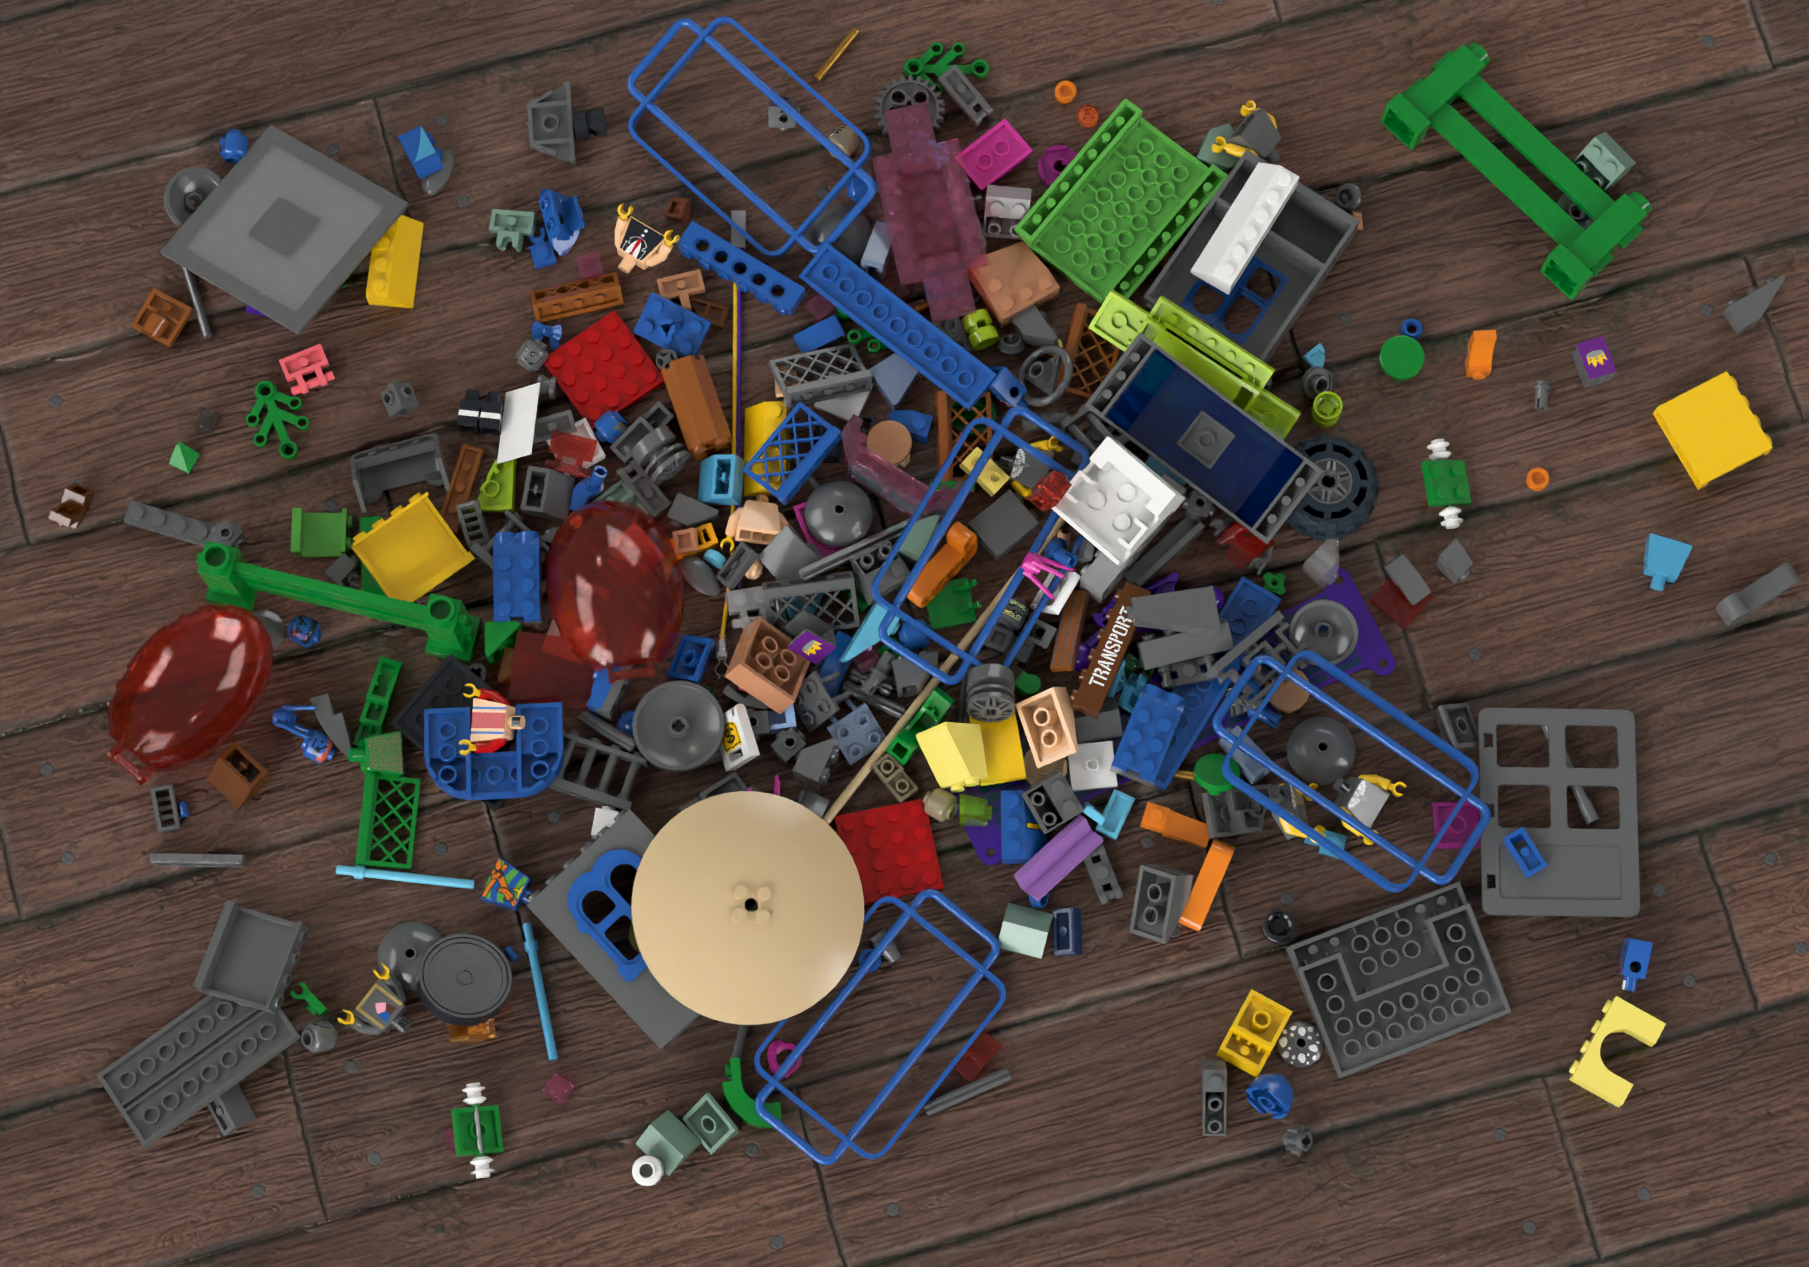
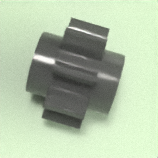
M1294 1124V1128H1288L1283 1135L1285 1149L1291 1150L1292 1154L1301 1155L1302 1151L1307 1152L1312 1145L1310 1130L1304 1129V1126Z

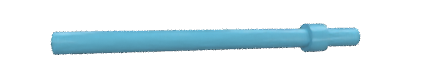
M337 865L336 874L354 876L355 879L367 877L474 889L475 880L370 869L364 865H355V867Z

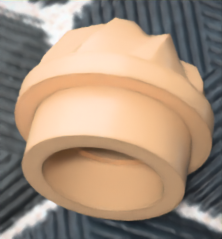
M759 558L755 560L746 572L745 576L748 579L756 580L762 575L764 565L760 562Z

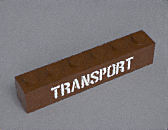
M1125 582L1123 588H1118L1114 597L1117 600L1114 608H1109L1105 620H1108L1106 628L1101 627L1096 640L1099 641L1097 648L1092 647L1087 660L1091 661L1088 669L1083 668L1080 674L1079 681H1081L1079 689L1074 688L1070 697V701L1073 702L1072 710L1096 720L1098 719L1138 627L1133 626L1132 619H1128L1126 607L1130 605L1131 598L1151 595V591L1129 582Z

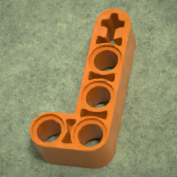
M956 522L949 529L946 537L947 543L925 565L906 597L919 608H924L967 564L978 549L977 535L960 522Z
M1214 838L1178 923L1200 932L1236 847Z

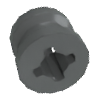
M663 349L656 355V364L660 372L664 366L666 370L669 369L670 366L667 365L673 360L678 359L677 354L673 350Z
M544 375L538 376L537 383L540 382L539 397L544 395L548 396L549 399L555 398L558 385L557 377L546 378Z

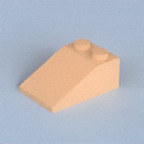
M1052 687L1015 704L1037 768H1042L1078 752L1074 711L1072 710V704L1066 687Z

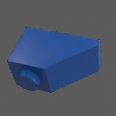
M912 410L890 411L887 421L901 423L908 429L912 441L927 445L933 426V416Z

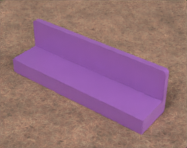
M1079 814L1014 874V877L1023 891L1039 901L1104 840L1100 835L1091 830L1086 818Z

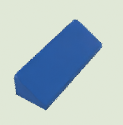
M839 630L835 635L836 648L826 656L819 673L820 678L831 675L836 671H839L841 676L836 677V680L824 685L831 698L837 696L852 660L851 658L844 663L839 661L853 638Z

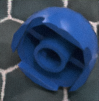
M1262 1074L1255 1078L1246 1090L1248 1102L1264 1115L1266 1111L1273 1114L1272 1118H1284L1292 1107L1294 1092L1288 1080L1281 1074Z

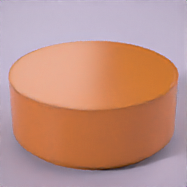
M1064 80L1056 85L1055 98L1057 101L1068 104L1075 100L1077 88L1074 83Z
M1533 468L1526 476V484L1533 491H1542L1549 483V474L1543 468Z

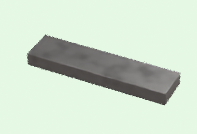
M150 853V862L157 867H246V858L243 855Z

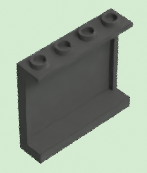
M226 900L193 986L201 993L276 1014L277 1009L282 1006L285 988L291 983V973L294 965H297L299 962L300 949L302 944L307 941L309 928L302 921L295 923L240 907L236 902Z

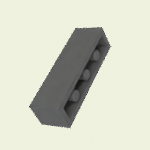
M1219 617L1221 632L1219 636L1215 637L1164 630V634L1155 636L1154 633L1142 635V640L1136 641L1142 668L1147 670L1233 649L1234 645L1228 621L1225 619L1221 620V617Z

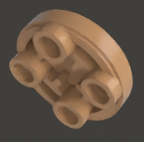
M882 421L873 426L867 436V451L870 457L881 465L895 467L910 454L912 448L911 435L908 429L899 422Z
M1296 669L1294 671L1296 674H1298L1299 676L1308 681V678L1302 671H1300L1299 669ZM1268 681L1264 684V688L1270 684ZM1282 681L1279 685V690L1272 695L1268 703L1274 709L1289 714L1300 709L1306 703L1309 693L1292 681L1287 683Z

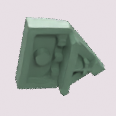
M1230 123L1208 131L1202 141L1203 143L1196 159L1209 165L1214 164L1221 170H1230L1235 167L1240 160L1239 157L1226 153V150L1221 153L1212 151L1213 144L1221 146L1215 143V139L1219 136L1225 138L1227 144L1230 143L1228 139L1234 133Z

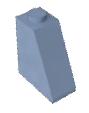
M886 220L882 222L876 221L861 260V269L879 282L884 280L898 236V226Z
M895 353L869 369L873 375V383L893 411L898 410L921 374Z
M1236 726L1234 729L1231 727L1226 729L1236 737H1239L1243 731L1239 726ZM1246 734L1242 741L1266 756ZM1223 738L1219 739L1218 744L1227 754L1233 745ZM1236 749L1231 756L1237 762L1241 774L1251 786L1271 772L1239 749Z

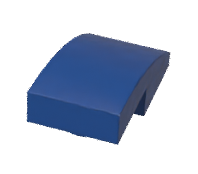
M833 315L797 333L793 337L800 351L807 353L845 336L846 333L837 316Z

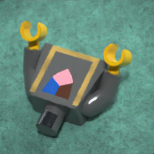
M380 963L384 967V972L378 974L373 970L374 974L379 978L353 1012L345 1009L342 1010L347 1013L346 1020L343 1021L340 1018H337L340 1023L349 1024L351 1028L362 1034L379 1035L382 1032L388 1034L393 1027L401 1033H405L411 1025V1022L402 1016L407 1010V1007L404 1005L407 999L402 984L392 973H389V968L384 963Z

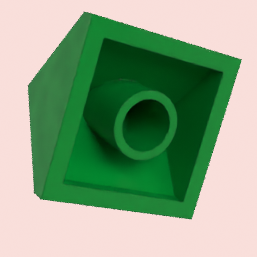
M518 621L485 622V655L492 667L525 635Z

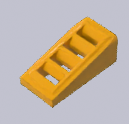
M711 522L696 528L697 536H699L701 545H699L700 551L677 555L675 554L673 538L669 540L676 562L680 561L684 556H694L708 549L719 547ZM704 533L708 534L710 541H705Z

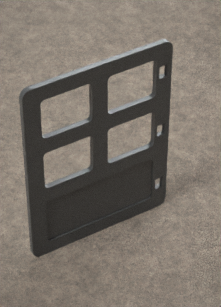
M1482 709L1478 714L1479 799L1487 805H1493L1494 817H1491L1488 826L1480 836L1481 899L1484 913L1487 915L1636 916L1640 911L1634 714L1629 710ZM1545 725L1548 728L1549 766L1546 768L1498 766L1496 726ZM1565 727H1615L1617 729L1618 767L1615 769L1567 767ZM1484 734L1492 735V747L1485 748ZM1499 785L1547 786L1550 791V827L1524 828L1548 865L1529 878L1525 877L1503 842L1504 837L1519 828H1502L1498 825L1497 788ZM1606 786L1618 788L1619 829L1569 828L1567 825V787ZM1523 839L1514 843L1516 851L1527 846ZM1487 875H1495V888L1488 889Z

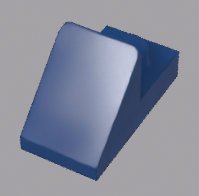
M1523 826L1503 838L1506 848L1526 878L1548 866ZM1523 839L1527 846L1516 851L1514 843Z

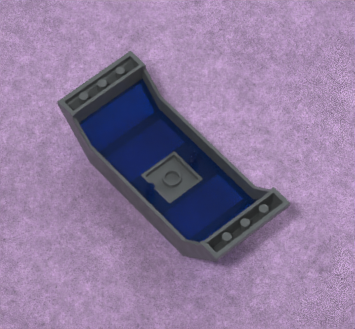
M1141 332L1085 404L1092 412L1141 447L1266 544L1270 542L1323 472L1321 468Z

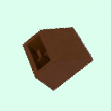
M235 741L218 758L206 779L240 810L272 777Z

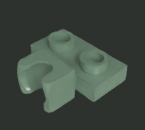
M492 209L489 231L491 233H498L497 247L505 251L507 244L512 241V246L517 252H521L524 241L523 235L534 236L537 214L535 212Z

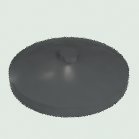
M671 681L656 686L642 698L635 710L632 728L635 743L647 761L665 771L687 772L703 766L717 753L724 738L725 721L718 701L704 687L688 681Z

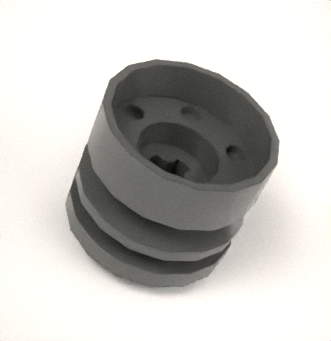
M666 425L660 426L644 436L630 453L639 467L647 466L645 474L651 477L650 479L654 485L662 484L674 477L686 466L691 458V454L684 450L682 443L675 444L677 438Z
M991 663L973 667L966 676L968 715L981 722H1000L1011 717L1015 711V696L1013 693L1015 690V677L1013 671L1006 666Z

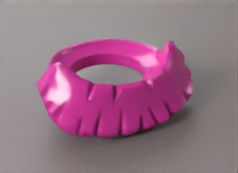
M781 1039L770 1044L767 1060L773 1075L781 1066L777 1063V1054L785 1049L793 1051L796 1047L794 1044L784 1043ZM802 1055L783 1078H788L790 1073L795 1072L800 1067Z

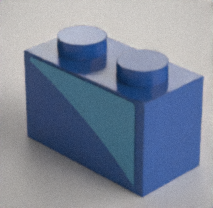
M422 125L398 136L402 148L419 179L443 168L440 159L444 157L439 147L433 146L436 143L430 132L426 133Z

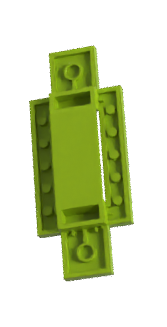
M1112 289L1088 327L1124 352L1141 332L1283 441L1301 415V412L1264 389L1275 371L1274 368L1164 296H1160L1149 313ZM1166 329H1170L1171 331H1173L1189 343L1193 344L1194 346H1196L1197 348H1199L1200 350H1202L1203 352H1205L1206 354H1208L1221 364L1225 365L1226 367H1228L1229 369H1231L1243 378L1239 379L1238 377H1236L1235 375H1233L1232 373H1230L1229 371H1227L1226 369H1224L1208 357L1204 356L1203 354H1201L1200 352H1198L1197 350H1195L1194 348H1192L1176 336L1166 331ZM1154 353L1132 383L1154 397L1175 367L1157 353ZM1181 372L1160 401L1173 410L1185 413L1192 422L1212 395ZM1249 423L1243 429L1273 450L1278 448L1277 444Z

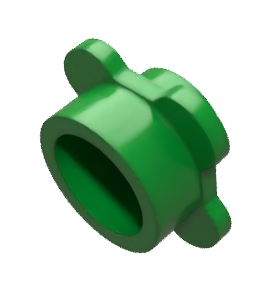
M1270 572L1264 574L1265 585L1263 588L1272 594L1283 595L1285 593V588L1283 587L1286 579L1283 573L1275 575Z

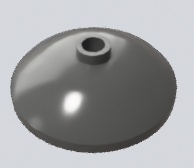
M188 167L174 174L168 181L164 192V205L168 216L179 228L183 226L222 181L217 174L202 167ZM190 199H193L195 201L194 206L190 205Z
M844 204L828 206L806 231V238L814 245L822 244L853 207ZM860 212L832 245V247L855 265L862 260L872 234V228L867 217Z
M831 481L820 485L811 493L805 506V522L809 532L819 542L830 547H847L857 543L867 534L872 523L873 511L868 496L862 489L850 482ZM842 507L844 511L837 513L835 508Z
M1319 599L1303 605L1294 614L1289 627V638L1291 644L1296 649L1306 643L1309 650L1312 649L1314 653L1334 665L1346 659L1354 650L1358 639V627L1353 614L1344 605L1329 599ZM1325 625L1328 629L1321 631L1319 627Z
M1328 717L1309 718L1297 725L1288 739L1286 749L1287 759L1292 770L1303 780L1317 785L1331 784L1339 778H1343L1351 769L1356 754L1354 739L1349 730L1340 722ZM1325 744L1327 749L1321 751L1318 746Z
M406 922L397 925L384 936L380 943L378 965L381 973L384 972V967L380 963H384L389 968V973H392L402 984L403 990L417 991L416 979L422 957L430 946L442 939L441 935L433 927L421 922ZM409 950H413L415 952L414 956L411 958L407 957V952Z

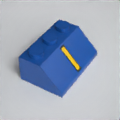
M1025 790L1001 791L1002 864H1026L1047 844V833H1043L1021 795Z

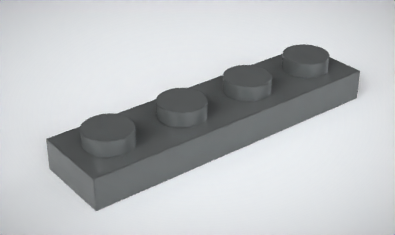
M132 500L124 518L125 524L205 547L206 541H208L207 539L212 534L211 531L215 526Z

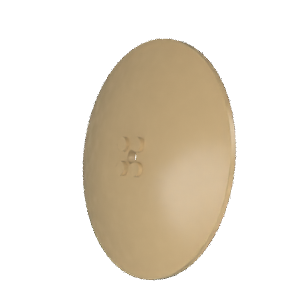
M739 791L712 796L691 805L673 817L658 832L645 851L637 869L631 898V916L633 931L643 960L658 983L673 998L692 1011L713 1020L738 1025H759L784 1020L803 1012L820 1001L837 985L850 966L859 946L864 921V897L859 873L851 854L837 833L822 818L801 804L781 796L756 791ZM747 899L756 901V911L749 912L746 910L745 901Z

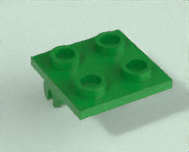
M968 578L949 581L927 604L930 624L933 630L976 622L975 611L977 608L982 607L981 601H976L975 604L972 602L970 590L977 585L975 579H972L971 582H968Z

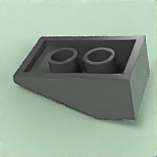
M1161 864L1140 865L1129 932L1167 944L1190 898L1193 875Z

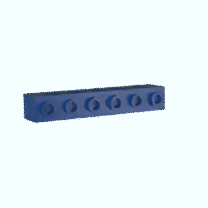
M694 221L690 223L678 241V247L683 256L688 259H696L699 261V265L706 270L712 269L716 271L721 279L725 281L731 280L736 283V287L745 293L751 292L761 303L771 304L774 306V310L781 315L787 314L792 317L806 296L804 287ZM700 245H707L709 247L706 251H699L697 249ZM719 256H725L728 258L723 263L716 261V259ZM739 267H743L746 269V271L743 274H738L735 272V270ZM758 278L765 280V283L762 285H756L753 282ZM775 290H782L784 292L779 297L774 296L772 293Z

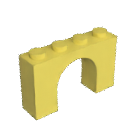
M1615 996L1612 1001L1608 999L1601 1011L1605 1014L1601 1021L1597 1019L1590 1031L1594 1033L1591 1040L1588 1041L1586 1039L1579 1051L1583 1054L1580 1060H1575L1570 1067L1569 1072L1572 1075L1569 1080L1619 1108L1626 1100L1633 1084L1605 1067L1600 1056L1602 1041L1607 1035L1620 1032L1626 1033L1652 1047L1656 1044L1666 1023Z

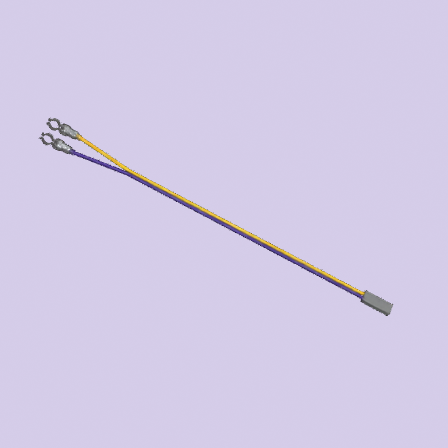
M731 211V219L746 232V211ZM731 226V244L743 251L746 249V238ZM743 267L737 268L735 272L743 274ZM733 283L731 454H736L740 457L742 291L736 287V283ZM731 505V514H733L740 507V505ZM734 536L732 540L734 543V550L730 553V556L733 554V552L739 545V541H735ZM741 580L737 585L738 590L742 589ZM726 598L718 648L716 650V660L719 663L715 667V672L720 662H724L728 667L725 663L729 658L725 634L728 615Z

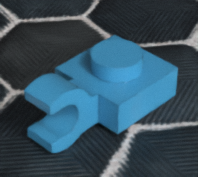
M1131 673L1128 679L1130 685L1124 686L1117 705L1132 715L1148 677L1141 673L1139 676Z
M1325 830L1323 833L1326 835L1325 837L1344 850L1347 836ZM1308 836L1305 838L1304 843L1319 846V854L1340 859L1320 844L1312 842Z

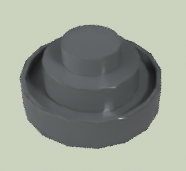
M1320 366L1309 368L1301 379V391L1305 396L1313 400L1320 393L1330 391L1332 387V375L1328 370Z

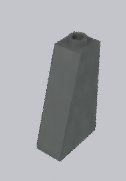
M1213 586L1131 598L1130 605L1126 607L1128 619H1132L1133 626L1214 637L1219 636L1221 632Z

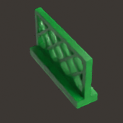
M375 772L365 773L355 865L411 870L421 779L375 774ZM379 780L389 781L394 788L386 795H383L378 789ZM405 783L415 784V791L408 798L399 789ZM397 791L404 801L394 808L386 798ZM377 793H378V795L381 797V799H379V800L376 802V800H377ZM414 797L412 805L409 800H411ZM382 801L391 809L383 818L375 811L376 806ZM407 803L412 809V815L404 821L397 810ZM394 813L401 821V824L391 831L384 820ZM376 817L379 821L374 824V818ZM410 820H411V828H410V827L408 826V824H407ZM381 823L389 833L379 841L374 836L373 829ZM402 826H405L410 832V838L401 843L394 833ZM392 836L399 846L391 853H388L381 843ZM373 839L376 844L371 847ZM409 842V847L407 850L405 848V845ZM377 846L386 854V857L380 861L370 860L371 851ZM402 848L408 855L407 864L397 863L392 855Z

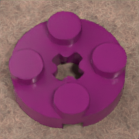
M1055 145L1048 148L1038 161V174L1047 188L1062 173L1054 169L1057 167V163L1067 167L1078 154L1076 151L1074 152L1065 145Z

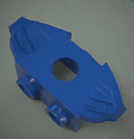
M542 189L539 196V204L549 241L558 255H567L579 236V230L585 226V222L582 220V209L577 201L578 196H569L568 199L550 189ZM559 216H561L563 220L562 224H560Z

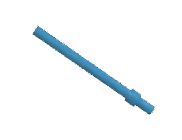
M532 923L522 924L526 941L524 942V948L529 956L549 1061L556 1060L558 1055L537 950H539L538 942L534 939Z

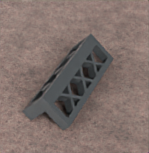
M1186 516L1123 575V578L1127 582L1141 588L1147 586L1203 534L1205 526L1201 522L1196 524L1189 521L1188 516Z

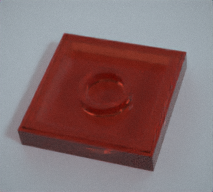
M1389 578L1370 600V603L1405 631L1434 595L1430 593L1415 605H1411L1400 587L1396 586L1392 579Z

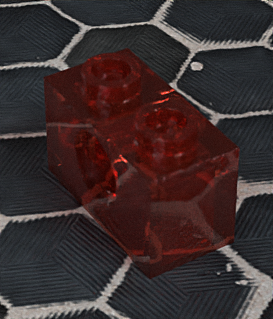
M1054 470L1041 476L1026 498L1044 512L1057 506L1072 484L1067 481L1068 477L1065 474Z

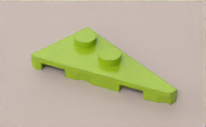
M516 459L499 464L495 460L487 475V480L482 484L479 490L481 492L477 498L479 499L482 513L505 512L506 510L514 512ZM470 508L471 512H476L475 508Z

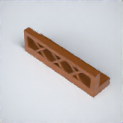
M617 272L530 292L536 321L541 323L624 304Z

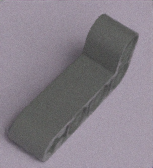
M1786 562L1737 593L1736 591L1727 596L1715 609L1727 627H1730L1797 585L1801 579L1789 562Z

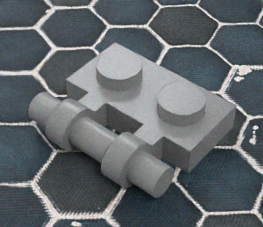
M762 586L726 591L725 598L729 616L739 615V619L732 620L733 629H744L758 617H749L747 613L758 611L759 617L767 621ZM771 599L769 600L770 607L774 609V600Z

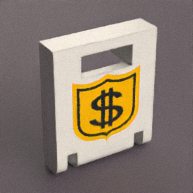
M741 703L723 713L725 732L719 749L726 771L736 770L760 755L746 708ZM739 749H741V750H742V753H743V756H742L741 753H737V754H733V753H735L736 751H738Z

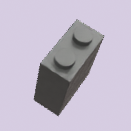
M1008 490L968 523V529L977 535V540L996 562L1001 560L1039 528V518L1036 513L1031 509L1028 511L1023 505L1025 502L1018 493L1013 494L1011 490Z

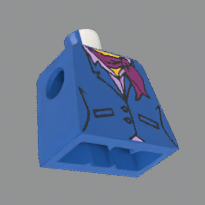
M988 366L989 369L997 374L986 391L991 392V398L1002 407L1023 406L1026 408L1028 403L1023 395L1027 389L1006 367Z
M1623 938L1618 967V975L1624 976L1622 990L1636 992L1638 979H1645L1653 945L1652 942ZM1632 962L1636 964V969L1633 972L1630 970Z

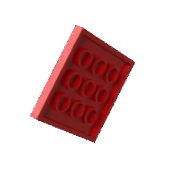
M615 310L550 353L548 359L543 364L552 377L558 378V386L580 416L586 418L593 432L597 430L594 425L595 421L606 411L615 412L617 410L621 413L665 383L661 372Z
M923 799L835 816L838 836L851 854L859 873L864 905L875 903L880 898L886 896L899 898L918 894L925 889L938 890L944 888L929 817L924 810L925 803H923Z

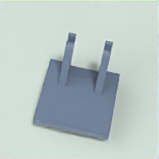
M848 698L844 702L848 705L851 713L839 721L834 716L830 717L829 720L832 725L827 727L831 736L837 740L839 749L851 766L876 749L885 739L886 735L865 702L856 707Z

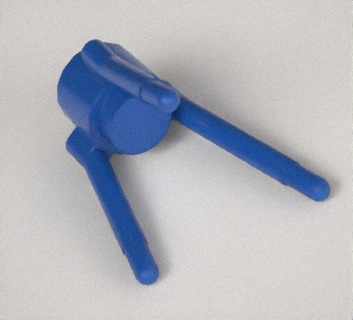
M284 704L283 708L278 707L274 711L272 722L277 727L284 728L304 739H308L309 736L303 732L312 733L315 730L296 724V714L293 711L316 710L317 706Z

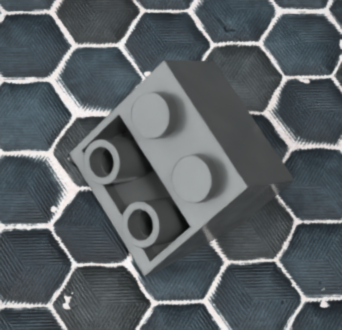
M528 466L520 508L522 515L568 523L575 478L552 469Z
M888 539L850 558L856 586L869 606L875 603L871 595L873 579L893 548ZM898 553L879 583V593L882 598L899 591L911 573Z
M928 650L918 654L919 657L938 668L937 652L932 653V651ZM899 656L895 661H892L898 699L919 695L933 677L903 656Z
M831 738L802 749L793 768L794 780L817 790L820 789L821 785L825 786L830 777V765H835L840 755L837 740Z
M1058 769L1036 781L1021 794L1044 834L1084 811L1062 771Z

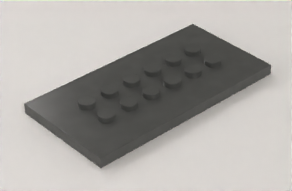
M208 995L96 1076L142 1146L147 1149L301 1037L281 1008L277 1009L276 1014H272Z

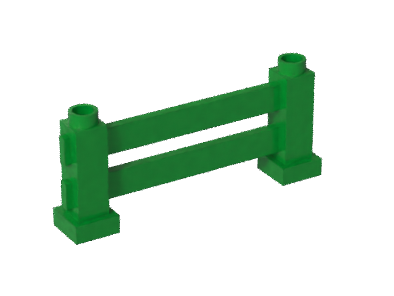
M1471 43L1468 47L1463 44L1455 52L1449 50L1432 66L1431 70L1433 72L1426 79L1423 80L1420 77L1403 94L1398 93L1387 103L1380 122L1411 151L1424 140L1430 125L1558 244L1548 255L1540 272L1573 301L1584 291L1591 277H1595L1613 260L1614 257L1611 254L1619 246L1625 249L1643 231L1644 228L1641 224L1651 211V206L1643 195L1635 191L1631 192L1628 196L1624 193L1615 202L1480 77L1484 67L1490 62V58L1479 44ZM1460 96L1584 211L1594 223L1584 230L1460 115L1451 104Z
M206 541L202 553L198 552L197 554L198 573L209 587L205 599L210 604L252 613L258 591L425 630L428 635L425 648L427 655L446 659L452 654L461 663L468 665L472 663L483 622L479 617L468 615L461 600L430 593L428 604L424 606L263 568L262 566L247 563L238 548Z

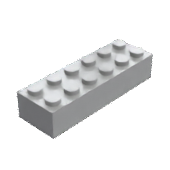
M1164 473L1161 478L1185 497L1186 489ZM1171 512L1120 566L1098 549L1094 555L1093 563L1091 565L1087 563L1080 572L1079 588L1081 590H1088L1090 597L1099 604H1102L1123 578V575L1131 568L1175 512Z

